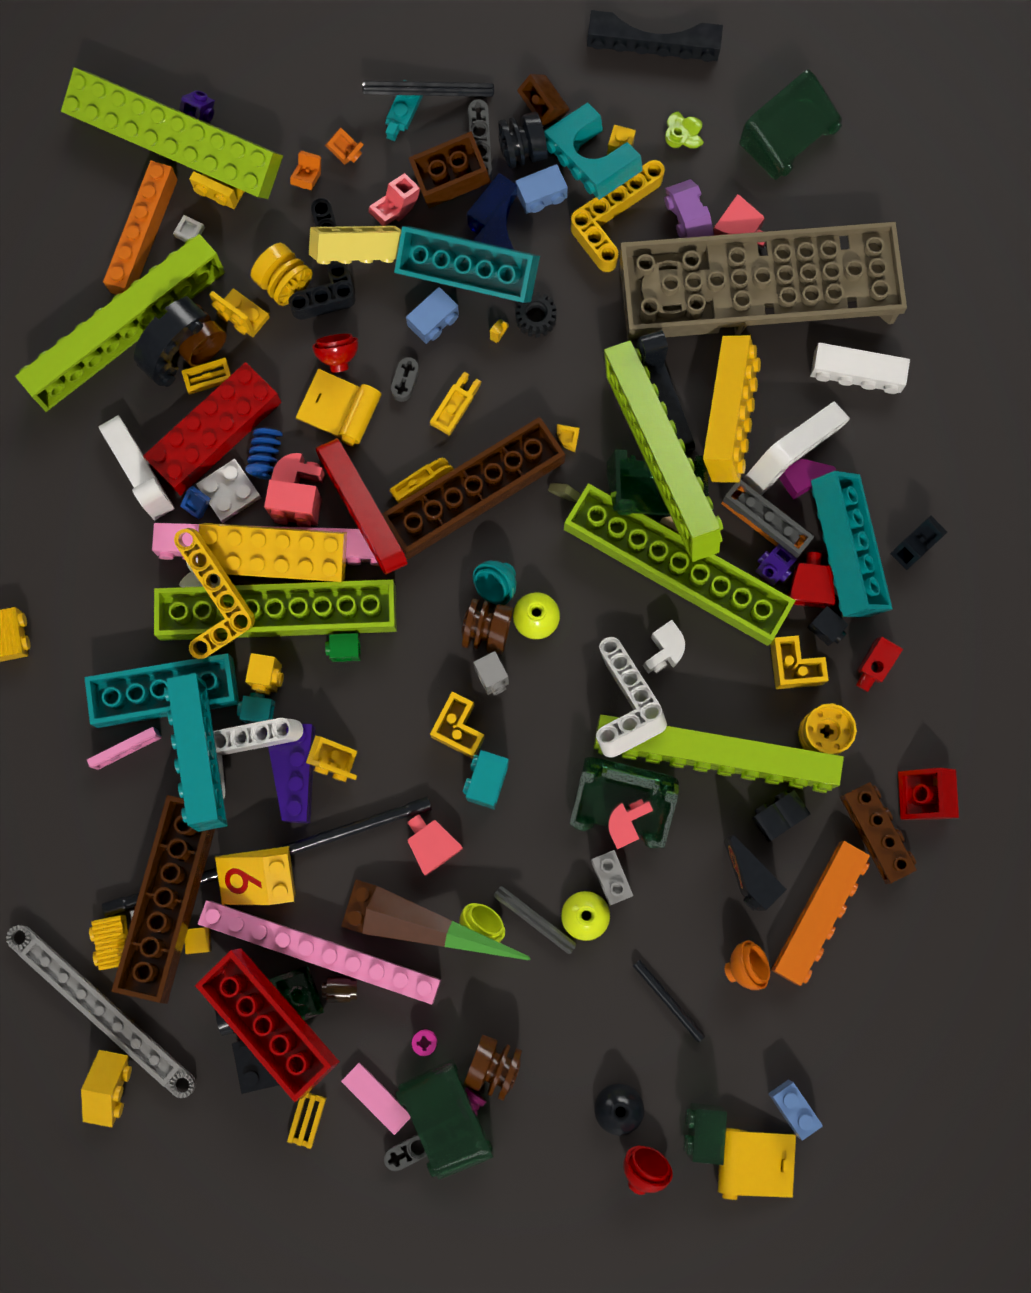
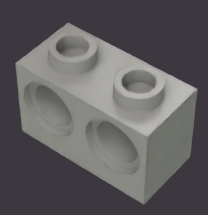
M495 651L473 662L475 672L487 695L491 693L497 695L506 690L505 686L509 685L508 675Z
M615 850L590 860L609 906L633 896Z

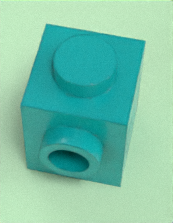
M251 693L250 696H243L242 702L239 701L237 716H240V720L244 723L271 720L274 715L275 702L272 699H266L264 694Z

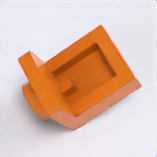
M339 128L325 146L345 165L349 161L354 163L362 154L360 149L364 144L361 141L357 144L342 128Z
M300 151L298 154V165L290 177V184L312 190L321 175V156Z

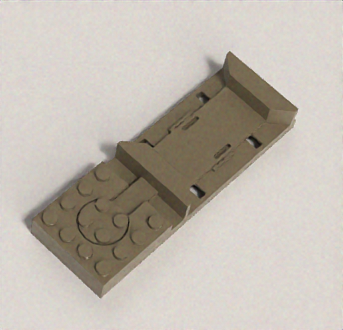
M896 222L624 242L620 245L619 260L627 340H636L641 336L659 330L664 332L665 337L714 334L719 333L720 328L734 327L735 336H740L747 326L869 316H880L886 323L893 324L898 315L904 314L907 309ZM839 236H848L849 249L841 250ZM758 242H766L767 255L759 256ZM856 301L857 308H848V302ZM765 308H774V314L766 315Z

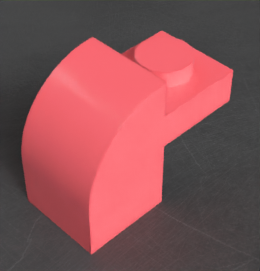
M404 173L388 184L386 196L370 205L368 212L382 226H386L395 219L399 222L414 207L418 199L420 187Z
M292 453L284 456L277 462L271 480L299 484L300 478L323 483L325 473L323 468L315 462L308 461L304 464L305 460L301 453Z
M639 799L629 804L630 809L628 810L625 809L621 802L611 811L608 819V828L617 849L639 839L631 821L653 811L648 800L643 802L642 799Z

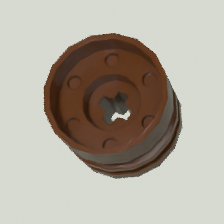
M196 304L200 309L204 311V309L199 304ZM206 313L207 316L203 321L201 331L187 338L178 349L180 355L193 367L202 365L212 359L226 341L227 335L225 331L215 321H211L208 313Z
M473 598L463 621L462 647L469 648L473 638L475 639L474 650H478L481 642L487 641V653L495 651L497 655L502 656L509 632L513 607L497 604L494 612L488 613L489 604L488 601H484L482 610L479 611V599Z
M482 1034L463 1085L479 1091L485 1081L489 1082L488 1095L492 1096L495 1087L499 1086L501 1089L497 1099L504 1101L518 1075L521 1066L522 1050L516 1048L513 1057H507L510 1045L507 1044L501 1054L497 1053L498 1040Z

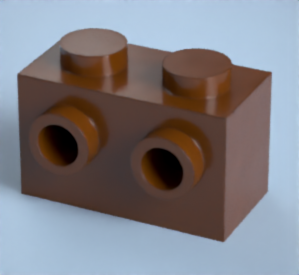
M530 74L517 89L531 112L536 111L542 125L556 124L570 110L546 75Z

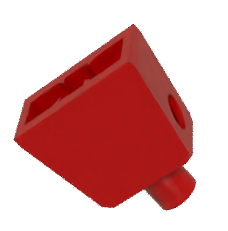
M808 552L807 562L798 563L795 567L787 595L796 600L793 605L818 608L828 606L830 609L834 606L833 572L830 566L821 565V553Z
M884 637L876 638L857 669L862 675L856 686L869 692L874 682H883L903 649ZM873 662L878 665L877 672L871 669Z

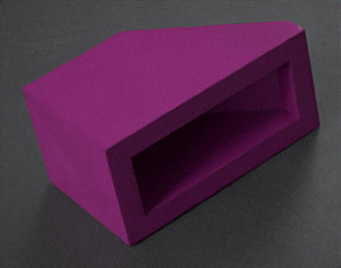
M800 459L790 465L779 479L794 500L812 489L811 480L836 471V468L831 465Z

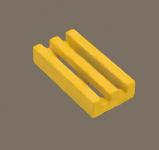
M222 358L182 370V375L187 392L190 395L220 386L231 376L227 359ZM224 367V369L218 370L212 373L209 372L203 374L202 376L189 379L190 376L210 371L216 368Z
M308 1093L299 1100L287 1142L305 1146L309 1149L312 1148L327 1098ZM308 1098L310 1100L299 1138H296L295 1134L305 1100ZM315 1101H318L319 1105L309 1139L306 1141L304 1137Z

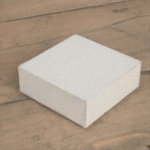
M183 215L173 235L186 242L191 237H195L198 234L201 235L205 226Z

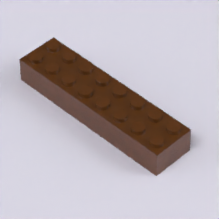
M538 417L382 513V516L408 560L565 463V453L541 417Z
M166 796L111 991L163 1004H168L215 829L198 832L188 826L187 823H184L181 809L185 808L183 798Z

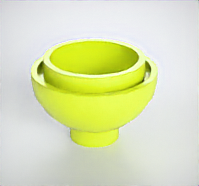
M534 592L523 596L516 603L513 610V622L516 629L523 636L530 639L548 637L556 630L560 621L558 605L550 596L544 593ZM534 609H539L541 611V615L535 617L532 615V611Z
M581 891L573 894L566 900L562 908L561 920L565 930L572 937L578 940L589 941L598 938L606 931L610 922V910L606 901L598 894L590 891ZM584 911L591 913V918L588 921L582 919L581 915Z
M471 903L462 910L459 917L460 925L499 943L505 936V927L502 919L493 909L483 904Z

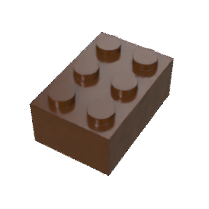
M471 131L409 157L428 208L491 183Z

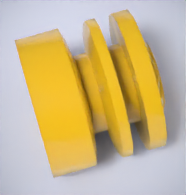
M280 242L272 245L259 256L251 269L250 276L260 288L267 290L268 295L274 298L278 305L285 306L289 304L290 296L297 291L307 288L313 273L307 265H304L301 259H296L294 252Z
M833 703L823 704L808 713L800 722L798 730L799 742L804 750L838 755L847 750L854 742L857 732L856 722L851 713L844 707ZM824 728L825 732L829 733V736L825 738L824 734L820 733V731Z

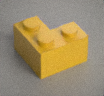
M799 636L776 637L771 642L776 689L820 686L829 681L826 657L802 659Z
M451 692L430 733L431 738L472 759L485 739L484 734L465 725L474 708V702Z
M103 1050L98 1051L81 1088L83 1122L113 1127L116 1118L121 1117L124 1103L121 1102L123 1084L129 1081L132 1067L128 1065V1055Z

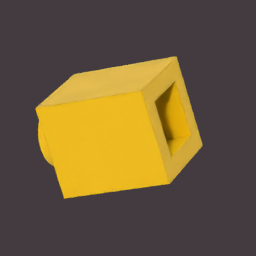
M614 125L608 143L607 155L626 142L633 147L636 130Z

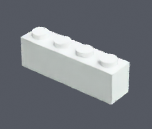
M818 343L814 351L810 377H815L817 380L824 382L832 380L838 381L839 384L845 386L854 384L860 385L867 390L876 388L882 389L889 394L901 393L906 386L910 359Z

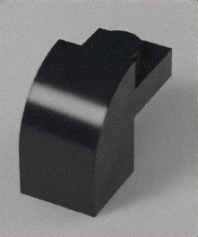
M931 515L890 554L908 570L948 532Z

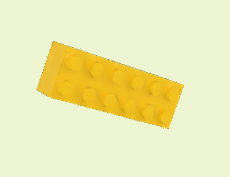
M750 335L722 336L703 456L712 482L740 483L741 474L745 473L746 462L744 453H747L749 449L747 432H751L752 428L750 412H754L755 408L753 392H757L758 388L756 372H760L761 367L760 358H757V347L753 345Z
M213 523L199 524V534L226 574L333 582L345 580L347 532ZM199 553L198 565L205 566L207 562L206 556Z

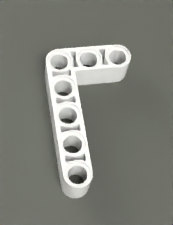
M835 401L773 444L742 481L760 495L764 494L790 465L837 432L850 420V417Z
M117 415L98 426L134 487L132 491L135 497L155 521L174 510L172 502L150 465L143 457L141 450L121 417Z
M608 637L601 641L599 649L605 665L633 708V711L604 725L596 733L602 753L607 757H615L662 733L667 727V722L661 705L620 641L615 637Z
M276 718L213 731L223 798H225L222 755L297 741L303 734L301 722L295 719Z

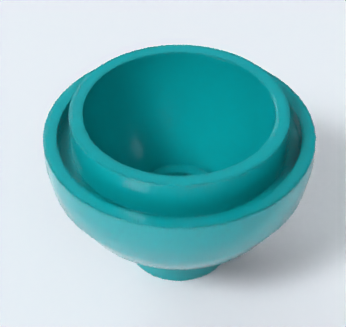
M485 561L475 568L473 583L483 599L495 605H505L515 595L516 572L509 563Z

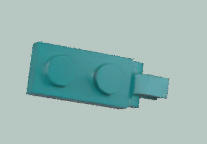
M423 95L396 96L386 117L385 123L388 125L386 129L387 139L395 141L400 130H408Z

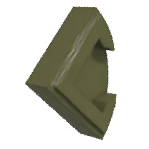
M551 483L548 489L552 494L573 502H577L581 496L579 492L568 484Z

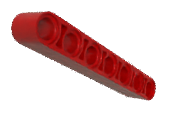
M336 438L316 447L317 455L383 573L386 575L406 566L407 560L400 545L339 439Z

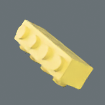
M396 226L310 227L309 255L319 264H330L331 261L350 264L355 260H359L362 263H373V260L392 263L397 259L401 229Z

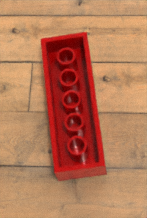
M245 362L145 453L143 457L181 496L282 402L278 393Z
M242 948L230 950L195 985L294 1102L305 1097L340 1063Z

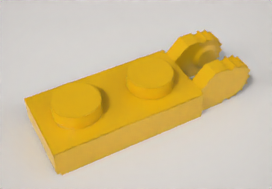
M463 372L457 383L453 384L430 420L431 426L449 436L474 399L473 396L481 385V381L476 379L468 392L463 390L462 388L467 383L469 374Z
M439 458L423 466L390 488L389 491L395 500L400 503L454 470V468L448 464L445 458Z

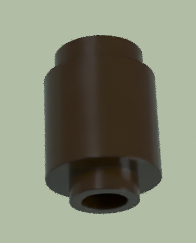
M351 977L327 978V983H322V998H327V1003L351 1002V1000H357V980H351Z

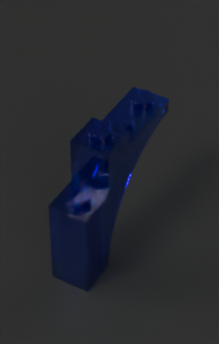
M500 173L467 212V224L471 230L479 233L473 241L514 250L507 231V219L511 205L517 197V185Z

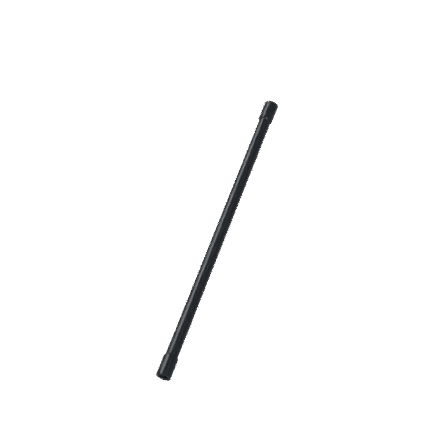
M427 796L409 802L404 806L279 847L289 846L291 856L409 816L413 817L431 811L432 807ZM217 867L203 872L200 885L218 880ZM139 893L103 903L102 910L105 917L107 918L135 907Z

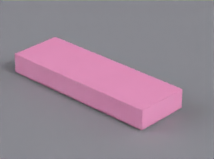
M151 727L87 759L90 768L99 770L161 739V735L158 729Z
M360 1062L341 1081L394 1135L413 1116Z

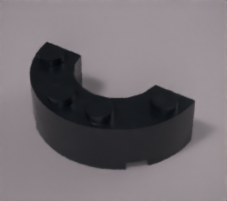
M188 296L165 308L167 313L160 319L155 317L141 334L134 350V361L137 363V366L159 386L169 387L173 384L179 367L172 361V357L187 338L201 331L203 321L207 316Z

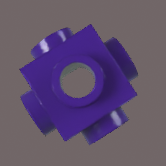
M196 90L182 96L179 111L208 123L214 116L213 107L215 100L207 97L206 93Z
M778 544L771 553L766 551L757 561L761 565L755 572L760 575L764 582L774 586L779 580L783 583L792 573L789 568L797 559Z

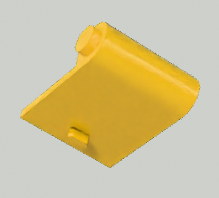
M318 369L296 415V419L341 438V441L346 445L354 446V444H360L382 394L369 385L361 384L359 387Z
M722 1128L717 1192L722 1193V1198L737 1200L738 1196L793 1198L796 1135L748 1132L740 1129Z

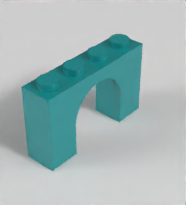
M587 102L545 130L544 133L549 153H554L563 167L567 166L571 171L574 179L580 180L584 184L586 191L589 194L593 193L600 200L643 171L641 155L628 142L607 156L598 159H588L577 153L584 143L603 131L601 115Z

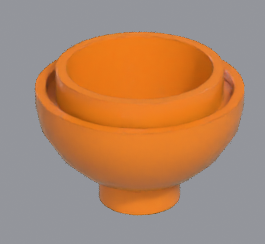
M747 940L738 944L732 952L730 962L725 964V974L730 982L737 981L741 986L750 990H761L766 988L768 984L770 966L761 947Z

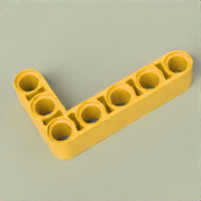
M651 160L642 166L643 171L600 200L595 197L572 214L571 232L601 271H613L618 261V249L601 226L661 186L665 169L660 161ZM650 173H655V174H657L658 176L653 177V176H651V175H649V174H650ZM632 185H637V186H639L640 188L634 189V188H632L631 186H632ZM614 197H619V198H621L622 200H621V201H615L613 198H614ZM601 209V210H603L604 212H603V213H596L595 210ZM579 221H582V222H584V223H586V224L583 225V226H580V225H577L576 223L579 222ZM595 238L598 239L599 242L592 243L589 240ZM611 256L613 259L605 260L602 257Z
M185 528L175 534L174 543L225 618L190 642V654L196 659H204L251 629L255 623V617L199 532L193 528ZM186 532L193 538L190 546L185 545L182 541V537ZM199 553L206 556L207 562L205 566H200L196 562V557ZM212 574L220 577V585L218 587L210 583V576ZM225 594L233 597L234 604L232 607L224 604L223 598ZM238 615H244L247 618L248 624L246 627H241L237 623ZM218 628H223L227 631L228 637L226 640H221L217 636ZM198 641L206 643V653H201L197 649Z

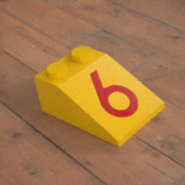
M289 846L215 857L222 905H273L294 902L295 885Z

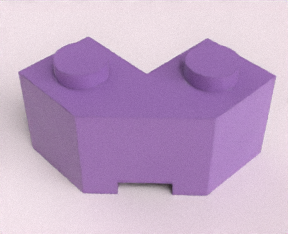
M689 179L665 188L667 194L664 197L665 205L668 210L677 215L678 224L676 225V230L680 238L714 235L710 212L707 206L703 207V204L700 202L701 191L696 183Z

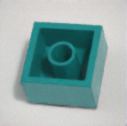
M482 750L479 756L474 755L470 768L473 771L472 779H466L463 789L467 801L495 810L509 766L508 758Z

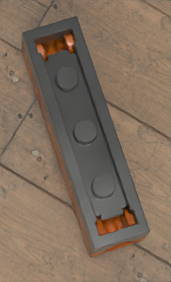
M741 479L740 483L734 484L721 503L773 545L777 546L780 544L796 559L814 538L812 534Z

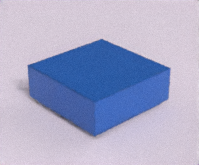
M191 486L187 489L180 507L197 519L203 517L211 498L194 486Z

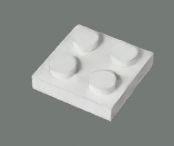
M235 459L196 483L199 490L211 498L209 504L222 523L261 498Z

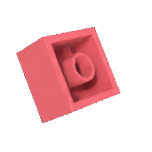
M269 480L264 507L275 523L286 525L288 522H294L300 527L310 528L311 525L318 526L322 498L316 486Z

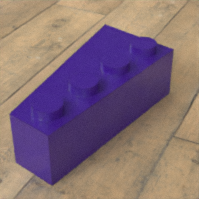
M302 724L303 734L299 740L268 746L281 818L286 823H310L314 766L307 764L306 761L315 738L316 728L312 724Z

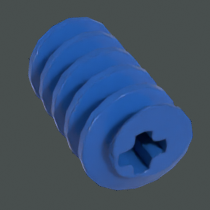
M270 428L255 429L253 431L255 438L251 440L253 447L249 449L251 456L247 458L249 465L245 467V470L254 477L271 479L272 476L268 472H273L274 467L270 466V463H277L278 461L272 457V454H279V450L273 447L281 445V442L275 438L282 437L283 433Z

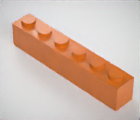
M150 160L103 281L112 294L123 293L141 276L178 180L171 166Z
M846 841L838 843L771 971L798 986L808 982L813 972L810 970L813 962H818L824 952L822 945L826 939L830 940L834 934L836 927L833 925L837 917L841 918L847 909L845 902L848 896L852 897L855 894L859 885L856 883L860 874L864 875L870 865L868 862L869 854Z

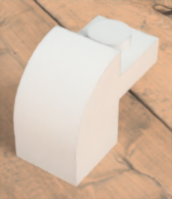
M671 620L652 633L651 639L660 652L644 663L643 667L648 674L653 670L657 673L665 668L667 660L672 667H675L683 656L685 640L679 628Z

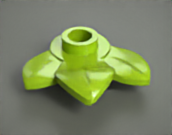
M674 112L669 116L667 120L668 129L665 133L666 142L669 146L679 148L684 145L688 148H698L703 145V140L698 136L702 129V121L696 117L684 118L680 112Z

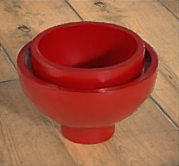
M348 333L324 336L316 340V343L312 346L313 352L321 362L330 366L331 372L346 371L349 369L348 362L357 353L358 338Z
M634 1146L625 1155L623 1162L624 1172L629 1181L628 1186L634 1193L644 1195L645 1193L659 1192L665 1189L671 1182L673 1177L672 1168L659 1151L647 1146Z

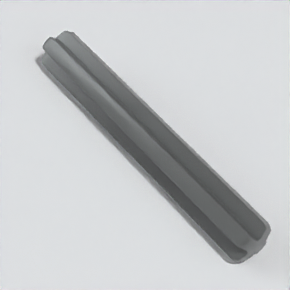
M500 886L494 893L496 899L566 953L571 954L577 945L573 940L504 887Z

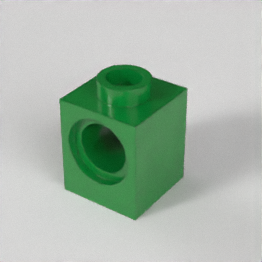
M329 634V641L325 642L326 656H330L332 662L361 661L359 634Z

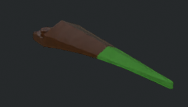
M359 880L355 881L341 926L367 935L523 960L531 959L517 950L382 887Z

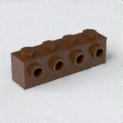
M869 782L840 796L885 884L893 883L917 871L915 867L916 860L910 851L907 852L904 847V837L898 829L895 830L891 822L893 820L892 814L887 807H883L880 801L881 794L875 785L872 786Z

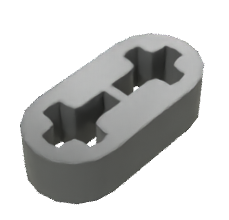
M403 358L399 362L391 385L392 395L399 402L410 399L419 375L418 363L413 358ZM412 365L414 371H409L408 376L405 377L404 368ZM403 382H405V389L407 392L404 391L402 392V395L398 394L397 388L400 389L402 387Z

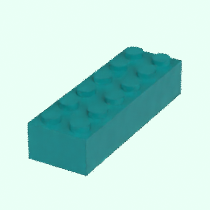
M402 226L394 273L527 303L531 302L540 256L415 227Z
M833 471L811 480L812 494L818 509L817 516L821 522L823 540L829 555L828 562L832 568L833 583L837 589L839 608L843 617H871L892 610L860 474Z
M229 654L209 656L204 659H191L84 677L90 725L102 728L168 717L167 712L171 708L170 701H166L164 687H167L166 679L196 673L206 683L210 709L238 705L239 696L234 659Z
M196 673L167 678V687H164L166 701H170L171 710L167 712L169 724L173 725L174 734L171 735V743L173 749H177L178 759L174 760L177 774L180 773L181 783H178V792L180 798H184L185 808L181 809L183 821L198 832L226 827L228 825L206 683Z

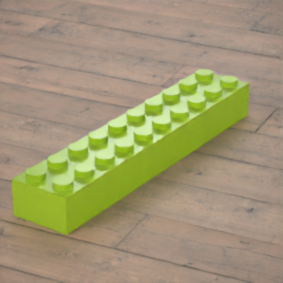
M73 68L61 112L256 197L269 199L283 155L90 72Z
M200 234L189 238L183 247L171 252L166 260L159 265L153 266L148 274L141 279L135 280L130 285V288L114 296L108 305L96 310L91 318L86 322L78 324L73 332L60 338L55 346L42 352L38 359L30 365L21 368L15 377L43 410L47 412L136 343L155 317L160 319L167 313L165 310L167 306L186 296L192 299L222 276L225 271L217 253Z
M631 341L604 349L606 378L692 562L720 553V542L723 541L720 533L723 530L721 519L719 516L714 515L711 498L705 496L703 482L700 477H696L694 474L695 467L693 461L685 455L684 442L682 439L677 438V430L673 420H668L666 405L658 399L659 392L655 383L651 384L649 380L650 373L647 366H642L639 349H634Z
M589 483L564 523V530L767 646L774 640L796 601L716 555L692 562L679 534Z
M393 579L234 585L255 617L253 627L237 638L397 632L396 585ZM204 587L154 588V636L160 641L195 639L225 619ZM225 594L223 602L226 606L232 607L234 599L231 595ZM238 615L237 623L241 627H246L248 624L247 618L244 615ZM218 628L217 630L219 638L228 637L225 629Z
M600 714L596 733L601 727L619 717ZM667 726L662 733L622 753V758L636 760V757L646 758L648 763L660 764V761L670 762L669 766L684 768V766L689 765L693 766V770L699 772H707L712 769L717 770V774L722 776L741 774L742 779L755 780V778H764L765 783L779 785V782H787L789 787L803 789V786L813 787L812 791L827 793V791H832L833 788L840 786L844 756L671 726ZM595 736L593 749H597L598 754L604 755Z

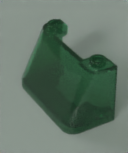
M807 69L747 120L739 144L777 180L780 176L783 175L785 177L792 171L794 159L822 134L826 136L836 134L842 127V117L816 75Z
M615 449L606 464L613 509L620 515L638 513L671 516L646 462L636 460L635 455H631L628 458L627 450ZM696 455L693 462L695 467L694 474L696 477L701 478L704 485L703 492L705 496H709L708 470L703 456Z
M587 757L584 760L569 825L581 831L593 828L594 824L608 827L609 815L616 805L622 802L625 809L628 810L630 809L629 804L639 799H642L643 802L648 800L653 811L631 822L637 834L641 835V839L645 842L646 846L650 848H665L679 796V781L669 775L600 758Z
M454 1059L448 1060L398 1085L399 1091L395 1092L400 1105L406 1106L430 1161L426 1163L432 1178L436 1176L438 1180L494 1158V1149L490 1140L485 1139V1131L480 1125L463 1086L462 1079H458V1068Z

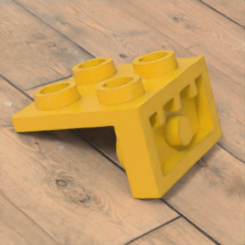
M234 288L224 299L213 291L209 294L213 301L212 306L217 310L216 314L223 321L227 322L229 320L235 324V329L243 335L247 333L254 337L270 318L267 312Z

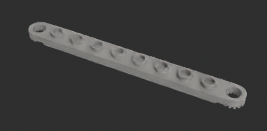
M17 925L9 929L6 936L8 946L163 1087L168 1089L172 1095L177 1098H185L194 1092L196 1088L194 1076L35 932L25 925ZM19 930L23 931L26 936L25 942L20 945L14 941V935ZM179 1078H185L189 1081L190 1085L186 1092H180L177 1089L176 1083Z

